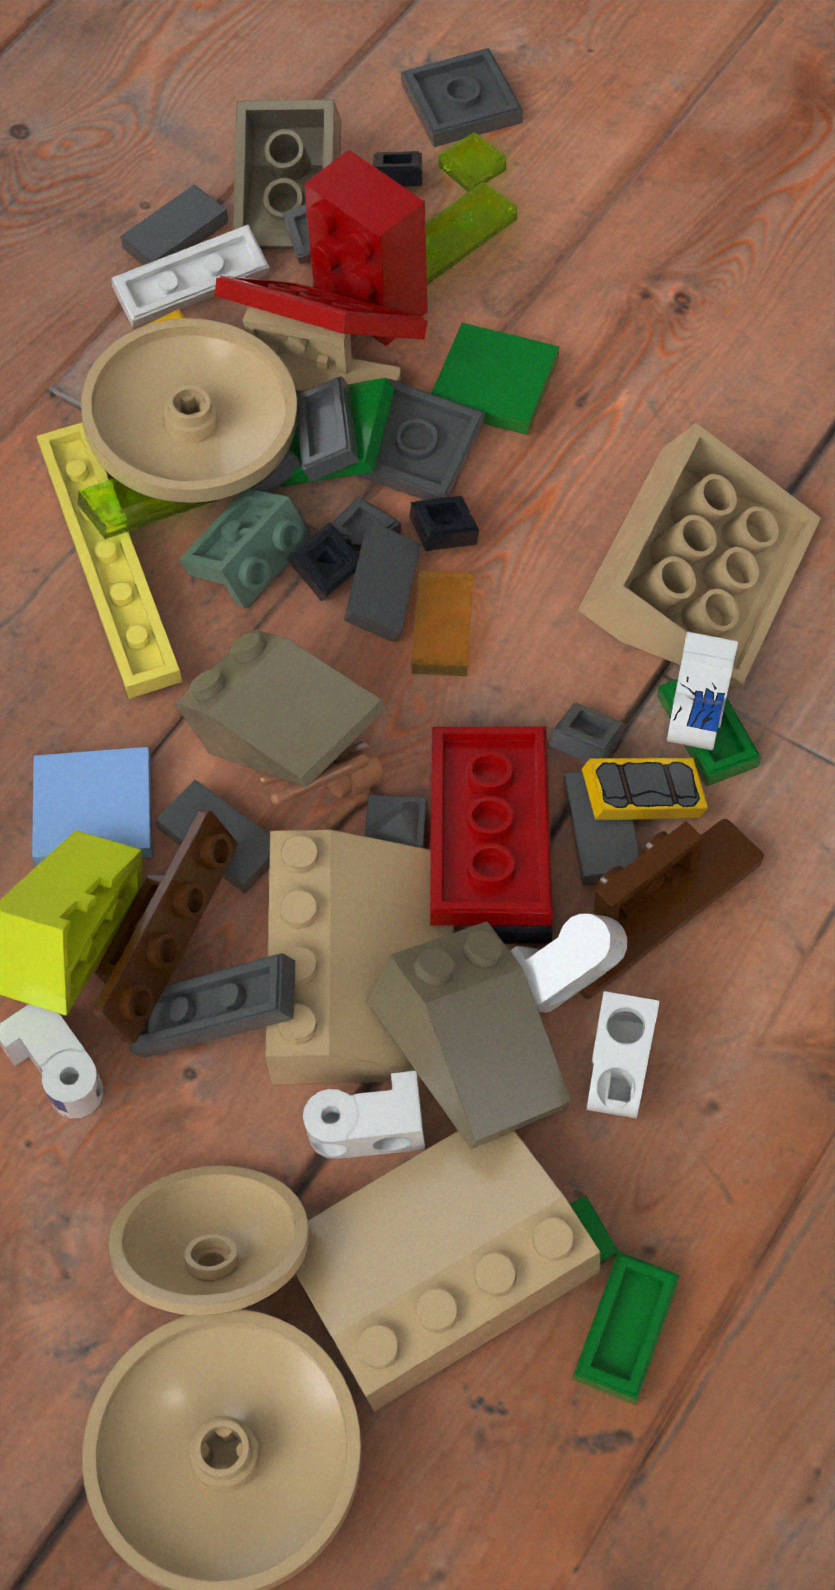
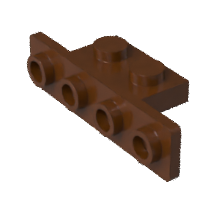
M200 810L164 876L147 875L95 971V974L106 985L94 1005V1013L123 1042H137L238 848L237 841L212 811Z
M728 819L720 820L702 835L685 821L669 834L666 831L656 834L643 847L640 856L625 868L619 865L610 869L595 887L593 914L610 917L624 928L627 936V950L623 959L615 967L579 993L586 999L596 995L763 863V852Z

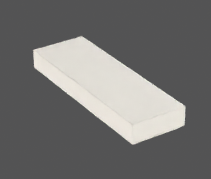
M245 225L112 277L111 281L115 294L132 328H136L177 309L181 310L214 297L216 278H220V276L259 279L269 275L270 266L249 225Z

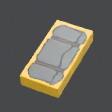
M590 758L582 768L595 820L700 818L708 809L694 758Z

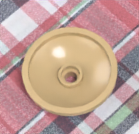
M235 1166L191 1168L167 1175L152 1182L125 1203L115 1217L109 1234L111 1264L117 1279L123 1287L140 1301L150 1306L190 1316L230 1313L249 1307L267 1298L294 1276L305 1258L309 1243L307 1215L302 1203L292 1190L267 1174Z

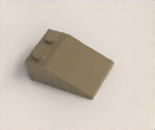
M334 99L237 101L233 230L249 225L261 249H294L282 212L306 204L304 183L341 156L342 121Z
M253 630L238 638L231 645L230 653L213 669L198 675L191 682L190 690L175 703L209 754L306 788L387 709L380 698L291 640L258 630Z
M488 922L389 956L367 1002L471 1149L562 1111L569 1106L571 1098L523 968Z

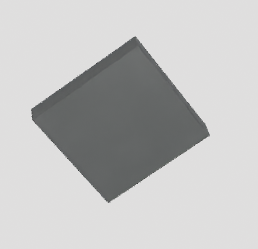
M489 48L401 72L402 86L433 147L522 123L523 109Z
M388 378L395 390L374 472L357 476L423 500L451 497L485 423V413Z

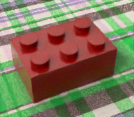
M347 150L304 183L313 287L422 317L428 312L425 201L352 151ZM372 336L385 346L395 339L394 337Z

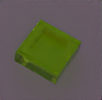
M473 132L438 154V166L468 193H471L506 171V157L480 135Z

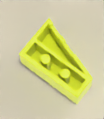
M75 830L0 899L1 996L67 1016L111 944L142 886V849Z

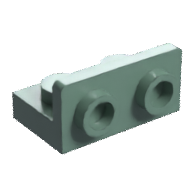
M249 488L238 495L185 552L179 561L189 576L225 585L236 605L248 608L289 563L286 560L289 554L310 538V533L290 497Z

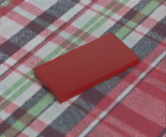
M231 276L216 278L214 296L342 334L425 340L428 321L424 320V317L296 282Z
M546 726L432 727L430 926H475L484 922H488L490 926H552L553 904Z

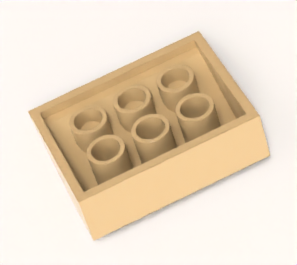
M694 423L661 449L578 611L619 641L678 665H681L687 631L738 641L729 685L738 688L746 680L821 517L699 424Z
M335 830L270 831L268 957L283 953L295 960L293 1020L266 1026L265 1058L272 1085L392 1082L391 1073L416 1071L368 1004L367 999L391 954L454 933V926H430L431 850ZM417 1073V1080L423 1081Z
M459 1131L308 1220V1249L300 1268L295 1274L373 1412L598 1274L600 1272V1251L562 1192L515 1131L473 1149L468 1146Z

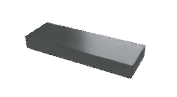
M280 953L166 985L137 1042L130 1043V1051L145 1058L293 1020L295 960Z

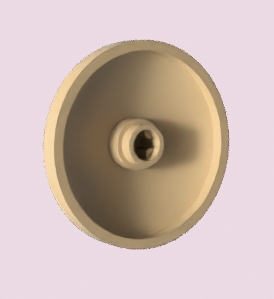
M193 318L171 319L133 330L112 343L97 358L89 370L83 385L81 413L83 429L89 448L96 460L112 477L125 486L153 498L173 502L196 503L223 499L245 491L262 481L280 464L287 454L295 435L297 396L293 379L281 358L267 344L254 335L238 327L213 320Z
M243 1309L210 1316L186 1315L158 1327L143 1337L123 1355L105 1378L89 1412L82 1447L84 1487L89 1506L104 1537L128 1565L154 1584L166 1590H269L288 1581L309 1566L331 1543L341 1528L351 1508L358 1486L362 1458L361 1431L357 1410L343 1375L323 1348L295 1326L264 1313Z

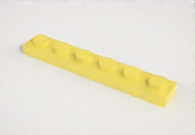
M83 422L36 436L128 698L131 699L181 683L180 669L106 470L96 460L89 448L83 429Z

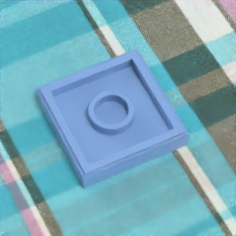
M149 747L34 756L32 858L35 866L43 861L75 830L142 849V858H153L152 780Z

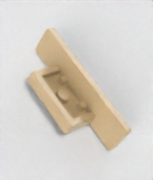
M250 306L247 308L243 319L244 331L262 340L281 358L293 379L296 394L308 391L340 376L344 378L347 384L380 378H389L400 382L401 370L399 367L353 359L350 334L338 333Z

